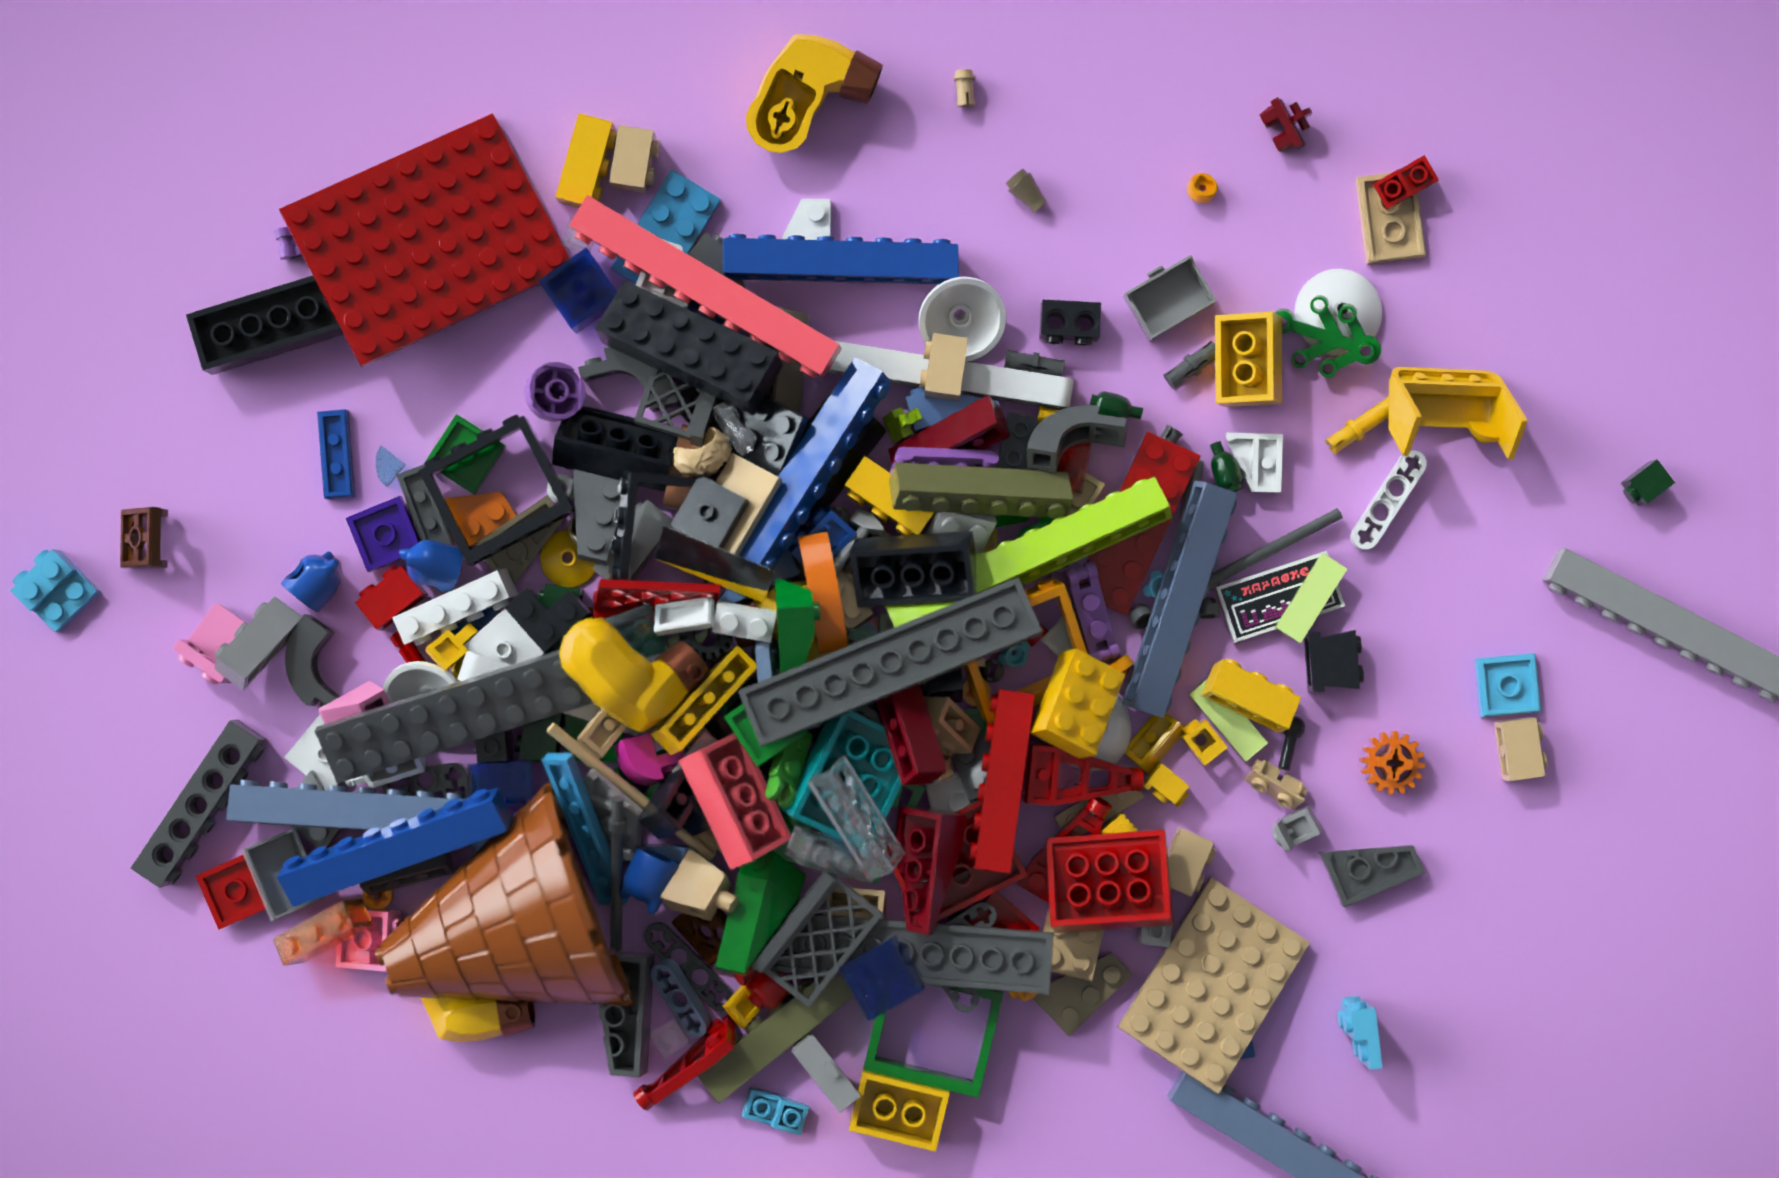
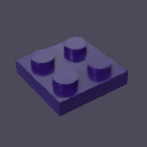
M402 496L395 497L346 517L367 572L375 571L402 560L403 558L400 557L399 551L401 549H410L420 542Z

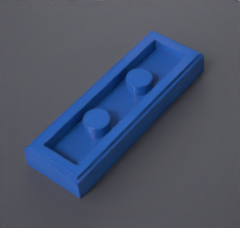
M347 409L317 412L324 499L355 497L349 412Z

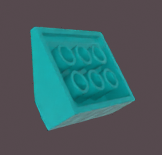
M854 711L825 722L804 764L796 788L797 795L794 799L795 801L789 809L782 810L803 823L869 853L902 786L884 726Z

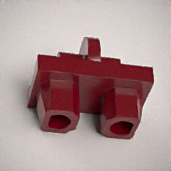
M1277 97L1270 101L1272 105L1260 114V117L1267 129L1279 122L1282 123L1285 131L1272 138L1277 150L1284 152L1292 148L1300 149L1306 144L1295 124L1298 123L1302 131L1308 130L1310 125L1306 118L1312 114L1311 109L1301 110L1298 103L1295 102L1289 106L1294 114L1291 116L1282 99Z

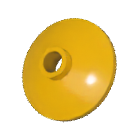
M568 529L554 533L541 550L540 562L542 570L550 581L559 586L571 588L583 585L596 572L593 570L596 565L595 563L578 559L577 545L571 541ZM567 552L573 555L571 563L563 561V556Z

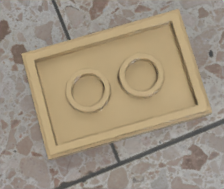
M1391 173L1361 176L1355 179L1366 265L1418 259L1426 256L1418 193L1387 210L1372 185Z
M734 453L730 456L716 483L750 501L723 550L739 556L783 480Z

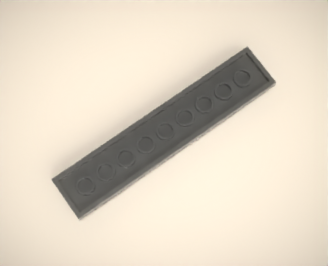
M1018 577L748 686L738 692L760 747L764 748L1042 634V629Z
M560 650L317 726L315 734L338 784L589 705L593 702L581 686L563 669L559 654Z
M788 912V914H787V915L785 916V918L782 920V923L784 922V920L788 917V915H789L791 912ZM814 914L811 918L812 930L829 928L828 915ZM832 916L833 927L851 925L850 917ZM853 917L854 925L867 924L870 920L868 918ZM879 919L834 977L1050 994L1054 932L936 923L933 934L924 935L906 930V922L903 920ZM808 923L801 931H808ZM862 929L855 930L856 937ZM851 930L834 932L836 948L849 947L853 942ZM830 933L813 935L815 951L832 949ZM809 935L799 936L794 939V953L811 951ZM789 947L783 954H790ZM836 953L837 961L843 953ZM833 954L816 956L817 971L830 970L834 966ZM812 956L795 958L797 974L814 972ZM791 959L778 960L771 969L775 972L792 973Z

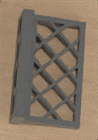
M652 368L634 419V424L691 441L692 445L703 447L706 438L705 434L708 431L719 399L696 388L699 393L698 400L686 405L680 392L692 386L685 383L676 387L670 375L664 372L658 374L659 370ZM666 377L672 390L658 396L653 388L654 384ZM652 393L654 398L649 400L650 395ZM676 394L682 407L667 414L661 401ZM658 404L664 415L654 421L643 418L646 408ZM695 407L692 415L689 410ZM685 412L690 420L687 431L676 428L671 418Z
M826 867L784 920L777 932L765 944L764 950L752 967L760 973L764 972L807 1007H810L881 918L883 912L840 880L836 873ZM836 886L847 894L848 905L831 907L829 895ZM851 897H852L855 901H857L858 904H852V902H851ZM826 900L827 907L820 908V906ZM866 908L873 916L867 924L854 925L852 909ZM849 910L851 925L833 927L831 912ZM828 912L829 928L812 930L811 918L815 913ZM808 923V931H801ZM862 929L856 937L855 930ZM851 930L853 942L849 947L836 948L834 932ZM830 933L832 949L815 951L813 935ZM809 935L811 951L794 953V939L799 936ZM789 947L790 954H783ZM836 953H843L837 961ZM833 954L834 966L830 970L817 971L816 956ZM812 956L814 972L796 974L795 958ZM791 959L792 975L780 976L771 968L778 960ZM825 976L819 983L818 977ZM814 977L816 988L807 997L798 990L797 979ZM787 980H793L794 986Z

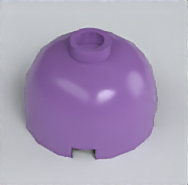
M548 362L535 369L528 378L524 390L525 400L531 412L538 418L549 422L564 421L575 415L583 406L586 396L585 384L582 378L579 379L578 375L574 372L575 369L562 362Z

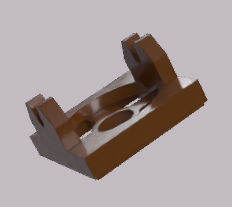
M144 507L121 510V568H167L168 560H160L161 517H168V509ZM143 517L147 519V532L142 527ZM137 531H138V533H139V541H138V544H136V533H137ZM145 542H147V555L142 559V548Z
M717 909L711 921L681 913L671 922L710 966L717 961L722 940L717 936L716 928L719 926L724 931L728 917L722 909ZM700 925L706 926L710 930L712 937L706 936L701 931Z

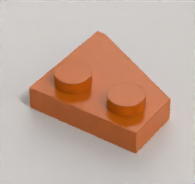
M503 492L445 498L470 547H473L475 543L517 516Z

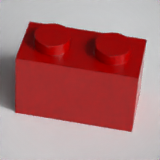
M396 565L391 567L382 575L384 580L376 586L373 584L367 586L359 593L361 598L355 604L376 630L383 631L394 622L392 617L410 610L428 595L422 585L412 582L408 576L407 567L400 566L397 568Z

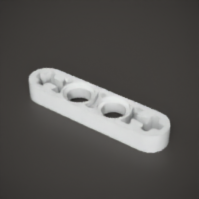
M1411 450L1409 456L1401 455L1350 534L1351 543L1355 548L1368 550L1378 543L1425 471L1427 461L1421 452ZM1413 457L1417 459L1415 464L1419 466L1418 469L1410 470L1406 477L1397 474L1398 470L1400 473H1403L1407 469L1409 464L1405 461L1406 459L1410 460ZM1398 480L1403 484L1404 491L1401 496H1393L1389 492L1391 481ZM1377 504L1384 505L1388 510V516L1383 521H1379L1373 516V509ZM1368 519L1371 524L1379 526L1380 529L1378 531L1376 528H1372L1368 535L1371 542L1361 544L1359 542L1361 537L1358 535V532H1364L1368 529L1370 524L1365 523V520Z

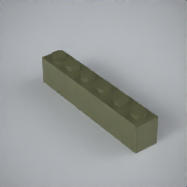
M895 462L889 481L892 506L895 510L1057 518L1067 516L1074 500L1068 472L1057 471L1055 473L1040 470Z
M825 976L818 977L819 983ZM833 977L810 1007H807L795 996H792L786 1002L783 1000L774 1010L768 1009L771 1014L765 1019L761 1020L760 1017H757L746 1026L748 1032L741 1038L735 1035L734 1049L697 1077L715 1100L720 1103L859 992V988L851 978ZM815 979L809 984L804 980L798 985V990L807 997L816 988Z

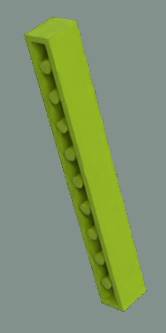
M1156 478L1139 480L1129 489L1122 492H1113L1098 503L1082 506L1076 513L1057 517L1051 524L1045 527L1031 529L1024 536L1014 541H1004L994 550L976 554V594L1018 577L1023 586L1171 519L1170 506ZM958 601L885 605L894 627H897Z

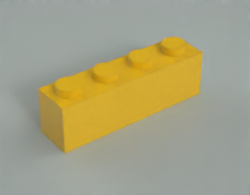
M738 645L729 649L713 665L694 691L681 702L674 712L662 720L650 735L670 755L680 752L757 669L756 663Z

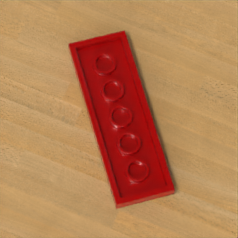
M1147 431L1119 491L1122 492L1131 488L1139 480H1149L1155 477L1170 506L1173 517L1201 455ZM1171 519L1089 555L1087 562L1093 561L1097 568L1098 580L1107 607L1126 616L1128 615ZM1086 579L1079 581V586L1087 584Z

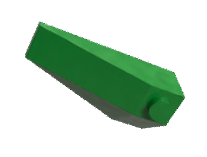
M779 578L774 579L780 672L783 673L805 664L815 635V621L820 620L819 602L813 603L811 590Z
M769 852L741 865L733 895L738 897V904L732 913H728L715 969L743 976L746 975L764 950L769 938L775 931L777 932L782 925V920L790 909L793 910L798 903L806 877L804 872L778 855Z

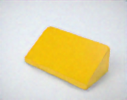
M1167 712L1164 718L1152 715L1129 742L1124 754L1149 774L1185 733L1182 730L1183 726Z

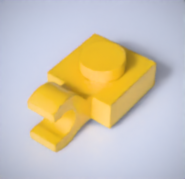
M471 623L467 624L456 635L448 629L428 645L425 652L446 672L465 657L466 652L469 650L464 645L478 631Z

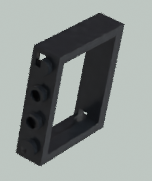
M514 415L502 422V427L495 431L492 428L482 431L476 435V441L468 445L466 442L460 443L450 449L451 454L440 458V456L433 457L424 463V468L418 470L467 565L472 567L575 513V508L529 420L524 415L521 417ZM521 430L559 503L471 549L433 476Z
M623 470V477H620V485H617V492L621 496L620 506H616L614 512V522L618 525L617 534L613 536L611 541L614 563L610 565L608 570L610 579L628 580L638 482L692 487L698 477ZM708 478V479H710V480L716 482V480H717L718 478ZM703 579V584H715ZM720 586V595L718 599H721L722 586Z

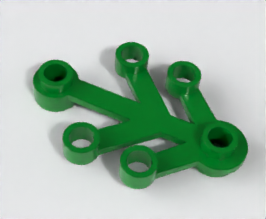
M1324 295L1313 297L1310 302V309L1319 315L1325 329L1295 320L1293 312L1289 309L1282 308L1275 312L1287 321V326L1282 327V334L1292 331L1322 341L1305 350L1298 349L1294 352L1291 362L1296 368L1306 367L1310 360L1337 347L1349 350V352L1334 360L1331 358L1323 360L1319 367V372L1323 377H1333L1337 370L1356 361L1367 365L1374 363L1380 357L1382 349L1380 342L1374 336L1365 334L1357 318V310L1351 304L1343 305L1338 312V317L1341 322L1348 324L1353 338L1342 335L1328 307L1329 301ZM1322 300L1325 307L1317 309L1314 301ZM1349 309L1353 312V316L1345 318L1342 311ZM1369 346L1372 353L1364 355L1361 352V347ZM1296 355H1304L1306 361L1304 363L1297 362ZM1331 364L1334 367V371L1326 372L1323 365Z

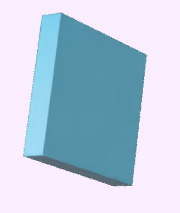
M1535 653L1475 659L1480 717L1541 712Z

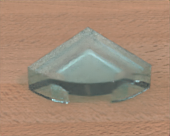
M380 446L376 454V471L380 481L386 487H389L396 478V475L400 473L406 464L385 447Z

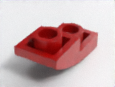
M1423 155L1372 185L1388 210L1435 184L1439 179L1426 156Z

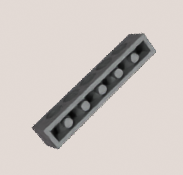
M230 720L130 869L159 888L169 884L173 885L183 872L180 868L185 860H190L198 851L199 845H197V842L201 836H206L214 827L216 821L213 819L218 811H223L228 806L230 784L240 785V780L247 778L249 772L246 769L252 761L256 762L265 750L263 744L267 739L241 721ZM232 748H236L240 753V759L236 764L231 762L229 758V752ZM216 772L220 773L223 777V785L220 788L213 784V776ZM199 797L204 798L207 803V808L203 813L196 807ZM183 821L190 826L188 837H184L180 832V825ZM166 846L170 847L174 853L171 862L167 861L163 855Z

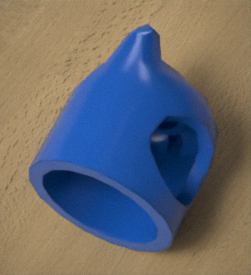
M421 540L412 548L399 551L400 557L406 560L407 573L412 582L418 585L435 586L440 591L447 593L453 590L463 561V555L457 546L435 540Z
M329 551L322 556L307 555L300 560L296 569L287 575L281 584L303 604L319 613L338 590L341 583V574L337 569L339 562L333 559L334 555Z
M637 846L625 872L620 897L626 900L632 896L646 903L649 913L655 914L663 903L660 896L680 864L658 852Z

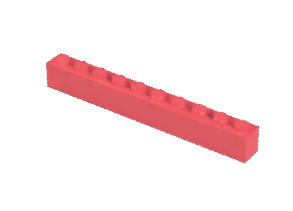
M588 195L569 224L576 232L574 237L587 245L591 241L600 246L599 252L612 260L616 256L626 261L623 265L637 275L643 271L650 276L649 282L663 290L665 286L675 290L673 296L686 304L693 301L700 305L698 311L709 318L714 319L717 315L725 320L723 325L726 328L740 333L742 330L750 335V339L778 351L783 362L789 364L792 360L801 365L799 371L812 379H815L816 375L824 379L842 350L837 342Z

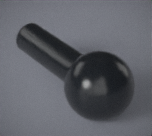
M1294 716L1290 728L1283 731L1285 740L1278 768L1281 770H1290L1297 738H1300L1305 732V723L1298 716Z

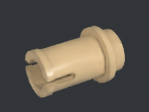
M971 69L955 71L953 81H956L957 107H963V105L965 107L975 106L973 80L976 79V75H973V70Z

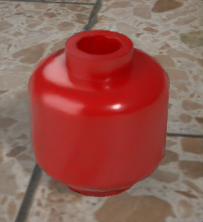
M757 971L746 984V988L750 993L747 999L759 1010L763 1006L774 1010L789 994L786 989L764 972L760 973ZM776 972V973H778L780 976L785 975V974L782 973V972Z

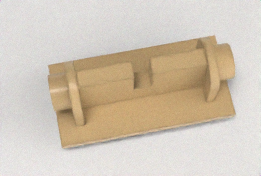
M1256 759L1251 767L1253 770L1243 779L1254 790L1268 794L1276 799L1279 805L1291 808L1292 810L1305 801L1303 797L1308 791L1304 787L1303 782L1287 773L1284 774L1281 781L1278 780L1277 777L1281 769L1264 759L1262 761Z

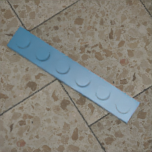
M547 753L542 759L543 765L599 905H610L611 850L573 753ZM629 898L626 900L622 899V906L626 904Z

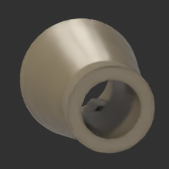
M1024 168L1005 183L1010 188L1008 191L1028 206L1033 213L1047 202L1031 173H1027Z

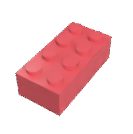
M735 733L678 760L730 870L751 862L793 839L775 800H769L765 796L767 783L759 767H756Z

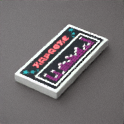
M1327 551L1321 552L1328 556ZM1321 553L1215 588L1233 643L1276 629V624ZM1337 585L1319 615L1345 607L1339 585Z

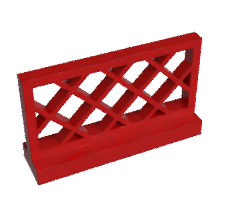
M600 579L597 591H594L593 618H603L611 624L654 625L655 605L710 596L714 599L716 605L720 595V584Z

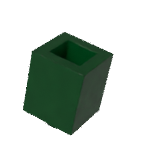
M1658 459L1647 462L1621 482L1625 488L1623 493L1626 498L1638 506L1648 504L1675 483Z

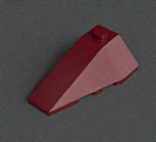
M899 806L895 837L896 845L901 846L903 863L899 864L900 874H904L906 890L902 894L906 930L924 935L933 934L963 846L966 815Z

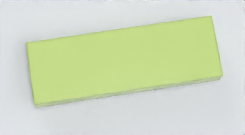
M1321 553L1275 628L1296 642L1301 643L1344 576L1347 568Z
M1205 679L1188 695L1244 762L1248 761L1268 742L1248 718L1202 697L1201 694L1207 682V679Z

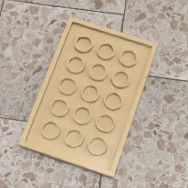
M1211 877L1207 880L1173 935L1170 948H1165L1117 1028L1216 1094H1219L1310 942Z

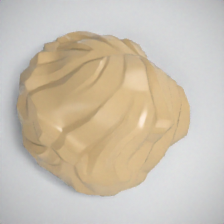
M708 428L703 447L697 449L674 447L675 468L685 475H693L694 477L702 475L709 478L716 474L725 462H728L732 450L729 438L716 428Z

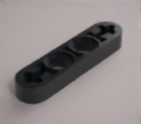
M663 922L651 924L646 929L644 935L648 947L661 959H671V952L676 948L685 950L687 961L684 964H680L679 967L694 991L713 1010L725 1011L722 1007L725 1003L720 1002L716 1004L714 1001L716 995L711 990L708 995L703 991L711 985L713 980H716L718 984L714 988L719 993L726 991L728 993L726 1000L728 1001L734 994L733 989L668 925ZM652 929L656 931L664 930L663 938L668 943L672 938L676 941V943L669 947L666 954L661 951L665 947L661 941L658 940L654 943L651 940L653 937ZM696 969H703L708 973V981L704 985H697L693 982L692 973Z

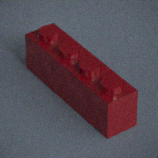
M987 395L962 410L950 414L947 418L936 424L926 427L923 431L912 437L900 441L897 445L889 448L888 453L893 464L896 462L895 455L900 447L985 450L1009 437L1010 433L1002 409Z
M920 684L876 701L902 786L932 784L947 772L945 759L942 755Z

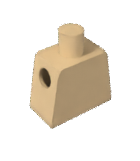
M691 849L687 851L660 896L667 908L706 920H711L718 908L732 913L738 904V897L728 892L731 883L727 875Z

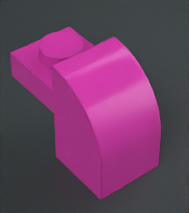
M650 733L624 739L614 746L619 766L624 775L632 782L643 786H653L664 779V775L672 773V770L679 763L678 760L685 756L684 749L673 755L666 753L657 756Z

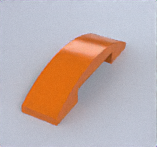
M823 532L799 536L798 542L807 588L812 591L813 603L819 602L820 620L815 621L819 654L834 652L847 647L848 641L828 533Z

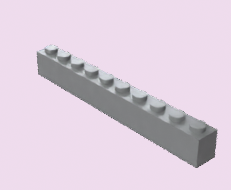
M1566 548L1556 551L1542 579L1543 582L1549 584V590L1561 596H1565L1567 593L1575 597L1574 602L1587 609L1594 607L1602 611L1601 616L1609 621L1617 623L1620 620L1628 624L1627 629L1637 635L1643 636L1646 633L1654 638L1653 642L1665 649L1673 647L1681 651L1679 656L1688 661L1696 663L1699 660L1707 665L1706 670L1722 676L1724 673L1732 677V683L1741 688L1749 689V687L1760 691L1758 696L1769 702L1775 703L1776 700L1779 701V656Z

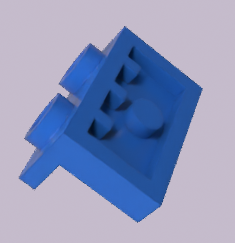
M828 504L824 509L820 507L813 513L809 519L811 523L804 530L799 529L796 532L789 550L802 563L798 537L827 532L834 559L857 532L834 512V509Z

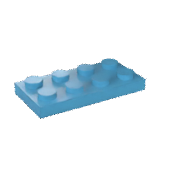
M671 169L637 225L661 239L681 245L683 252L688 254L717 210L721 199ZM617 257L611 269L636 284L639 275L624 267L623 265L626 261Z

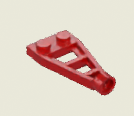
M1029 743L1024 803L1057 806L1127 791L1140 792L1143 788L1144 773L1142 768H1126L1093 756L1079 759L1051 744ZM1067 762L1081 769L1080 782L1077 786L1067 789L1058 788L1059 765L1061 763ZM1091 768L1104 769L1109 772L1108 784L1106 786L1089 787Z
M1101 797L1089 799L1087 804L1053 838L1069 837L1078 826L1090 831L1091 835L1100 834L1104 819L1112 809V805ZM1045 845L1032 857L1025 871L1028 876L1019 880L1017 885L1049 903L1047 846Z
M729 1014L721 1020H714L706 1031L707 1033L694 1043L652 1084H643L633 1092V1096L641 1108L648 1111L655 1104L709 1069L734 1049L736 1023ZM704 1052V1056L695 1061Z

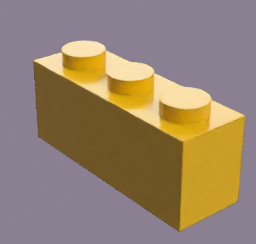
M578 113L555 196L559 203L580 208L587 195L598 202L601 201L603 188L600 187L603 176L607 177L611 160H608L610 148L615 149L617 138L613 122Z
M1231 659L1221 660L1213 664L1201 694L1202 697L1277 733L1290 728L1301 700L1300 696L1293 693V689L1282 684L1275 685L1267 681L1268 678L1261 673H1250L1242 669L1240 663Z

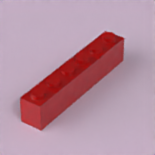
M998 688L997 694H991L989 712H994L993 724H987L985 741L990 742L989 754L983 753L981 771L986 772L985 783H979L977 801H982L981 813L975 812L973 830L978 831L977 843L971 842L969 860L974 861L975 869L1010 873L1035 698L1034 693Z

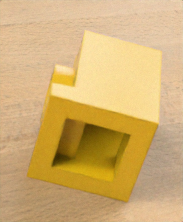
M1195 718L1182 728L1185 734L1180 738L1201 765H1207L1228 748L1206 719L1198 722ZM1199 734H1203L1206 738L1203 745L1196 743V737Z
M1162 763L1157 764L1143 784V788L1146 790L1153 787L1154 790L1151 794L1163 804H1166L1169 800L1179 807L1189 795L1186 790L1190 786Z

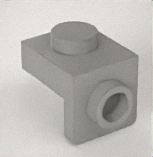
M1310 805L1278 819L1272 826L1273 837L1276 843L1283 847L1285 852L1292 850L1295 845L1318 836L1323 832Z

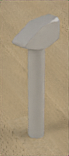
M858 508L850 518V525L858 530L853 539L834 559L836 576L849 561L850 550L856 538H866L869 534L885 535L883 526L874 514Z

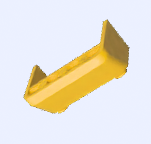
M1396 367L1392 370L1389 380L1388 428L1403 456H1409L1414 439L1418 434L1419 426L1468 428L1477 441L1481 443L1498 442L1507 459H1514L1528 420L1499 375L1486 370Z

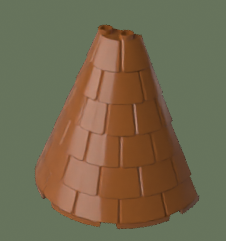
M551 782L545 783L529 802L513 815V820L507 832L490 837L411 916L409 915L381 942L380 948L375 949L379 964L381 966L385 965L389 977L385 978L391 995L398 993L400 997L439 999L440 997L514 1002L522 1000L546 1003L608 1004L628 1007L635 1004L616 949L608 948L568 839L572 837Z

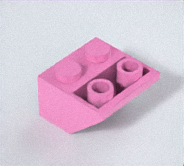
M368 681L319 708L318 711L324 724L390 704L383 688Z

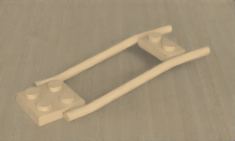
M599 709L577 737V740L555 723H552L547 728L546 732L591 769L593 768L602 774L640 808L645 809L650 799L599 760L610 749L626 726ZM694 736L687 746L691 748L697 741V738ZM683 827L679 832L674 833L707 861H711L714 858L716 851L723 855L711 829L692 836Z

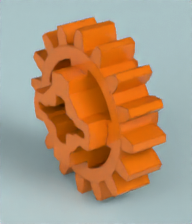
M1392 731L1390 738L1386 732H1380L1379 741L1374 737L1369 739L1372 744L1371 748L1363 746L1362 750L1367 753V756L1359 758V761L1366 763V767L1361 769L1360 772L1362 774H1369L1370 777L1366 780L1367 784L1377 783L1375 786L1376 791L1381 792L1386 787V794L1393 795L1394 788H1396L1398 793L1404 794L1405 785L1409 788H1414L1415 785L1412 780L1414 778L1422 779V775L1417 771L1418 768H1425V764L1419 763L1418 758L1424 756V752L1415 751L1419 745L1417 741L1408 743L1410 735L1403 734L1399 739L1398 731ZM1385 745V751L1379 756H1375L1377 751ZM1402 747L1406 749L1410 759H1407L1402 754ZM1392 758L1398 760L1397 766L1392 767L1388 766L1386 762ZM1374 766L1382 771L1384 780L1377 775ZM1405 770H1409L1407 775L1399 781V775Z

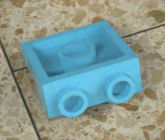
M46 549L35 557L34 562L36 565L29 572L24 570L13 579L12 582L15 586L10 591L29 611H34L54 632L59 633L101 591L60 550L52 549L48 551Z
M1359 996L1342 998L1343 1002H1340L1341 1011H1337L1338 1025L1340 1029H1343L1352 1038L1354 1056L1358 1057L1359 1061L1370 1070L1381 1069L1382 1060L1376 1008L1365 1000H1360Z

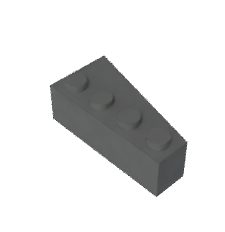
M619 951L617 955L635 1004L629 1007L599 1004L600 1008L598 1010L605 1036L603 1038L610 1075L639 1078L648 1072L653 990L650 972L654 967L655 954Z

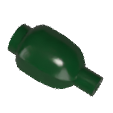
M1102 391L1098 395L1092 394L1089 404L1100 406V415L1141 419L1143 408L1132 406L1129 399L1125 396Z
M1221 441L1211 444L1210 447L1214 455L1211 460V469L1217 485L1233 492L1243 489L1241 485L1243 474L1235 457L1231 453L1224 451Z

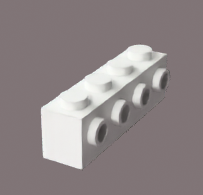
M507 568L492 572L392 618L404 645L414 642L418 646L432 640L430 635L440 630L441 634H443L448 629L450 631L457 629V622L467 619V622L470 623L483 617V611L490 607H493L494 611L506 607L510 604L509 599L517 596L518 592Z

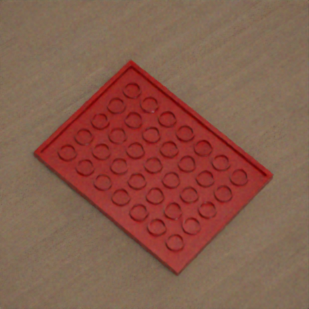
M493 113L279 209V213L361 368L564 274L574 267Z

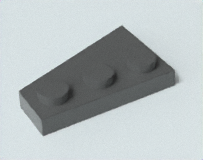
M573 469L578 559L607 566L611 553V541L617 533L618 524L614 522V512L616 506H620L621 495L617 492V485H620V480Z
M1413 845L1319 852L1342 907L1354 904L1425 873Z

